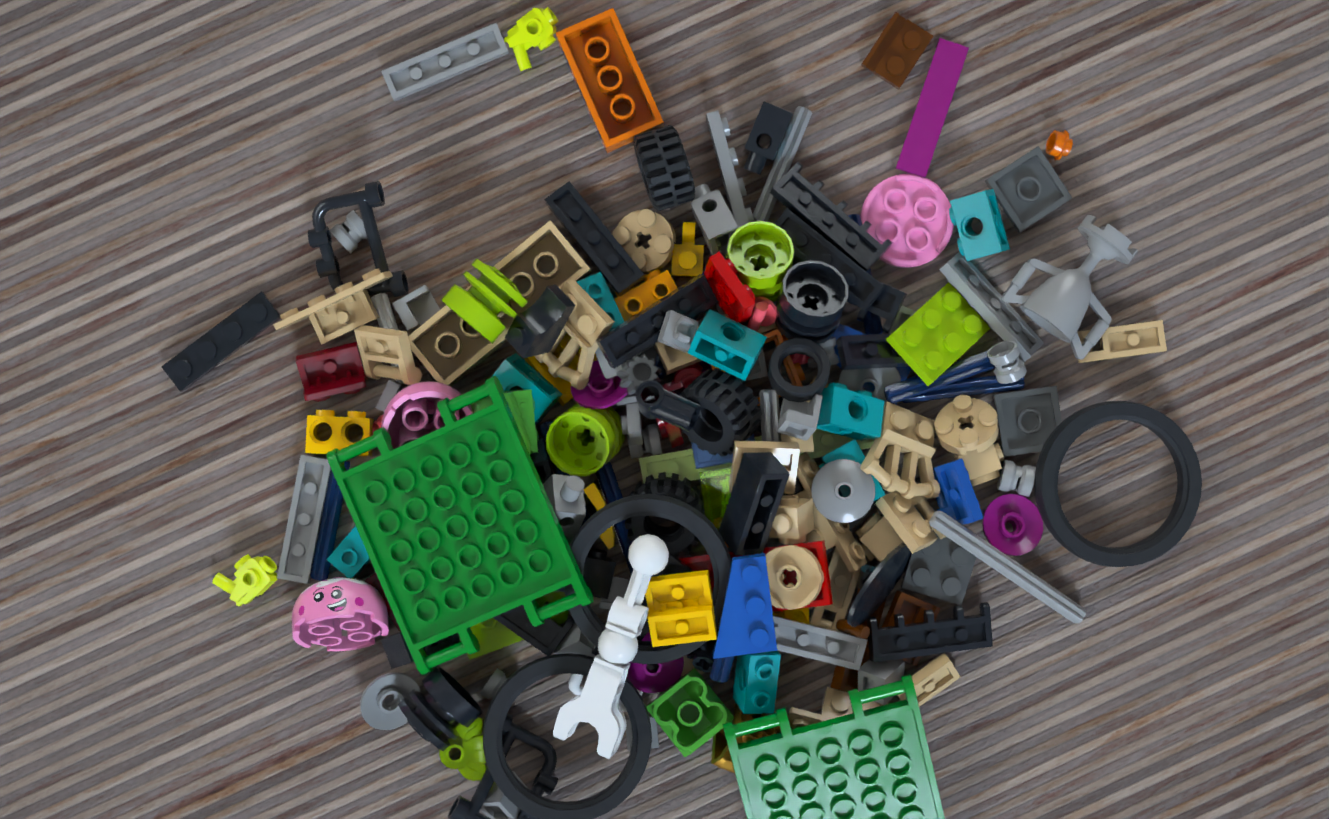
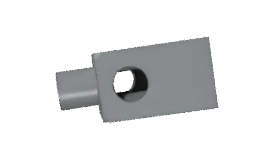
M701 184L695 187V198L690 203L693 214L711 254L714 255L720 251L726 259L729 239L738 226L720 191L715 190L711 192L707 184Z
M553 474L543 486L558 521L561 520L562 522L560 526L570 546L586 514L584 482L575 475Z

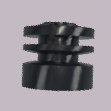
M808 260L791 267L782 281L775 305L778 314L775 324L779 332L788 340L799 337L810 339L818 344L825 343L833 337L839 326L842 312L848 299V284L844 276L834 266L822 261Z
M436 666L422 680L429 694L425 696L423 693L413 689L409 694L416 705L404 698L398 706L407 718L410 726L424 740L431 742L438 749L444 751L450 745L444 733L454 740L459 737L453 722L456 720L468 728L483 711L458 681L443 668Z

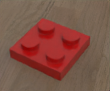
M719 251L709 257L704 275L726 316L746 326L755 306V295L747 284L743 285L736 276L737 270L733 262L728 258L725 259Z

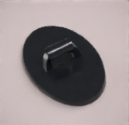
M905 543L892 550L877 567L863 565L861 567L858 587L861 590L856 596L847 617V623L850 626L857 627L864 623L881 606L901 578L911 556V551Z

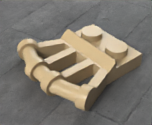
M575 280L566 281L561 290L575 304V307L552 350L549 353L536 355L535 358L540 363H545L549 367L548 371L554 378L560 377L571 382L572 387L582 390L588 383L594 354L599 347L595 340L608 333L615 321ZM566 333H568L571 339L560 357L557 358L554 352ZM582 348L577 370L568 368L579 349Z
M888 401L884 402L881 437L874 439V443L862 462L860 469L867 475L871 474L882 484L884 490L889 492L897 491L904 498L911 499L913 496L938 497L940 485L934 479L931 461L932 456L936 452V448L933 447L935 421ZM885 447H887L885 465L883 469L879 465V458L883 453ZM900 453H903L904 460L900 479L897 471ZM917 463L921 481L918 484L915 482Z

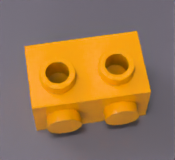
M656 269L645 275L644 283L635 288L633 287L621 297L616 293L617 298L614 300L624 321H627L677 289L668 270L661 273L659 269Z

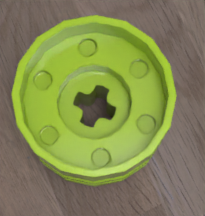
M765 221L748 222L737 228L731 235L726 259L728 258L733 262L737 270L736 276L743 285L747 284L751 288L755 297H766L774 302L779 296L781 284L787 271L792 267L794 247L792 239L786 231L776 224Z
M476 258L471 265L481 276L477 279L465 271L463 275L470 283L471 288L467 291L454 284L441 301L493 344L506 328L497 317L498 314L502 311L515 318L517 313L507 305L509 301L512 300L521 308L528 302L510 279L495 267L482 263Z
M578 403L573 405L550 425L547 432L546 449L551 461L561 471L571 476H587L596 473L621 450L625 435L622 433L620 415L611 406L603 409H590L582 407Z

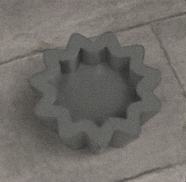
M643 352L638 357L635 355L621 364L622 369L616 374L622 379L619 386L627 388L628 395H633L636 393L637 387L645 381L653 380L661 384L658 375L662 369L655 366V358L648 359Z

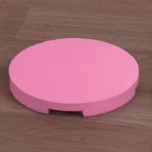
M899 174L880 182L866 197L860 213L862 225L865 221L872 224L867 233L881 245L887 239L893 242L891 247L879 259L889 265L900 268L918 267L935 259L947 246L954 228L949 215L951 205L944 192L930 179L914 174Z

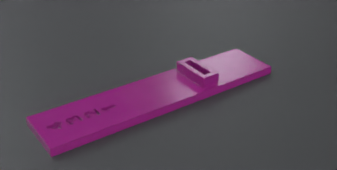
M939 38L895 169L926 178L969 47Z

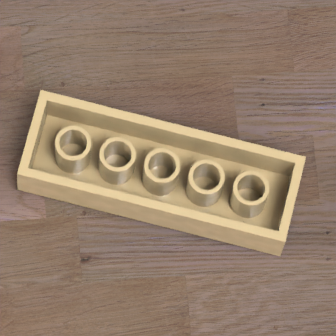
M551 220L493 266L517 286L523 298L527 300L528 303L523 308L512 300L509 301L507 305L517 314L524 312L532 306L543 294L547 286L556 284L562 289L566 281L575 280L577 282L591 273L588 265ZM446 305L408 336L411 351L437 382L452 387L507 342L505 335L514 318L502 311L498 314L497 317L506 328L492 344Z

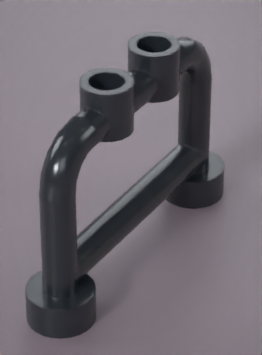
M380 181L366 183L365 190L328 197L321 200L314 207L312 213L314 229L308 230V240L311 248L319 247L322 259L316 260L317 272L320 278L328 277L329 284L334 292L335 288L344 283L340 277L338 259L334 255L331 245V233L324 219L325 214L329 210L353 205L359 206L375 268H379L381 273L389 271L372 209L384 206L385 204L384 192ZM403 270L391 272L393 277L366 289L369 296L392 292L394 297L407 295L409 287L405 272Z
M507 713L502 730V745L505 758L515 738L541 751L545 761L533 781L531 791L541 797L543 793L550 795L558 782V778L552 775L557 763L555 749L545 739L513 723V715ZM488 766L471 801L459 795L449 811L448 819H490L479 813L494 783ZM521 810L517 819L540 818L534 817Z

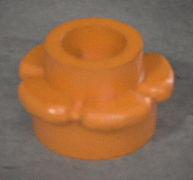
M1054 130L1050 134L1046 143V153L1054 156V160H1060L1062 156L1066 157L1069 155L1073 145V140L1069 138V132L1066 130L1064 132Z

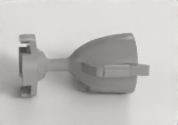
M1087 215L1078 226V231L1088 240L1087 246L1090 249V254L1079 268L1062 270L1038 259H1029L1010 282V286L1001 297V301L1004 303L1021 304L1020 309L1037 325L1058 339L1070 343L1075 358L1079 360L1084 359L1091 348L1096 345L1112 320L1111 316L1091 291L1090 273L1102 259H1115L1121 263L1129 264L1138 252L1136 248L1129 249L1128 247L1132 242L1110 224L1101 228L1093 225L1096 217L1092 215ZM1036 269L1052 275L1029 296L1016 295ZM1088 306H1090L1099 319L1081 344L1077 330L1081 325Z

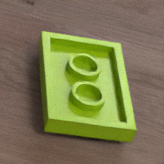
M948 282L886 338V341L923 382L929 386L975 344L990 327Z

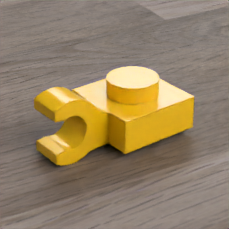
M683 222L682 244H674L671 276L696 277L703 273L704 245H694L695 223Z

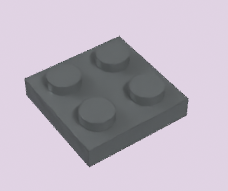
M1039 146L985 180L988 188L994 189L996 200L1018 233L1072 199V196Z
M1057 386L993 395L994 406L998 416L1000 446L1004 457L1040 452L1051 433L1062 422Z
M938 537L930 546L913 554L911 553L901 588L962 606L976 556L948 537L943 539Z

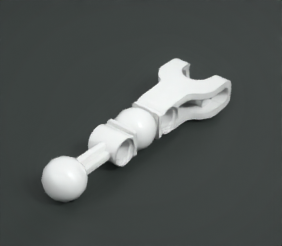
M649 534L642 535L636 538L629 547L628 559L633 572L624 598L617 596L611 606L605 625L606 629L598 639L599 654L594 658L581 695H577L560 708L553 730L554 737L564 741L575 732L579 722L590 723L596 728L599 735L597 753L607 759H610L617 752L627 726L624 713L619 707V699L630 667L629 662L634 659L638 651L637 636L641 634L649 612V608L643 606L642 603L651 576L664 570L668 563V548L659 537Z

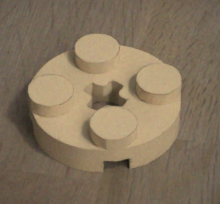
M643 209L629 213L618 223V226L612 232L615 239L644 273H650L656 269L660 270L672 258L674 242L676 243L675 230L668 219L652 210ZM642 234L645 236L651 235V239L648 241L650 246L647 249L643 246L638 247L639 236Z
M965 394L958 395L954 398L953 402L944 406L934 422L940 445L945 450L957 455H967L966 451L977 450V453L985 451L998 437L999 428L996 410L987 402L971 398ZM964 423H972L973 428L971 429L969 427H966L964 430H962L961 425Z
M792 544L777 547L765 555L771 603L773 606L792 610L805 607L815 600L821 590L824 573L818 559L812 552L804 547ZM786 569L790 572L796 571V585L793 583L786 585L783 582L786 578L783 572Z

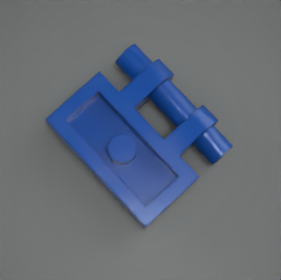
M963 459L933 467L934 479L940 485V493L936 497L939 506L937 511H943L962 525L983 519L980 504L974 493Z

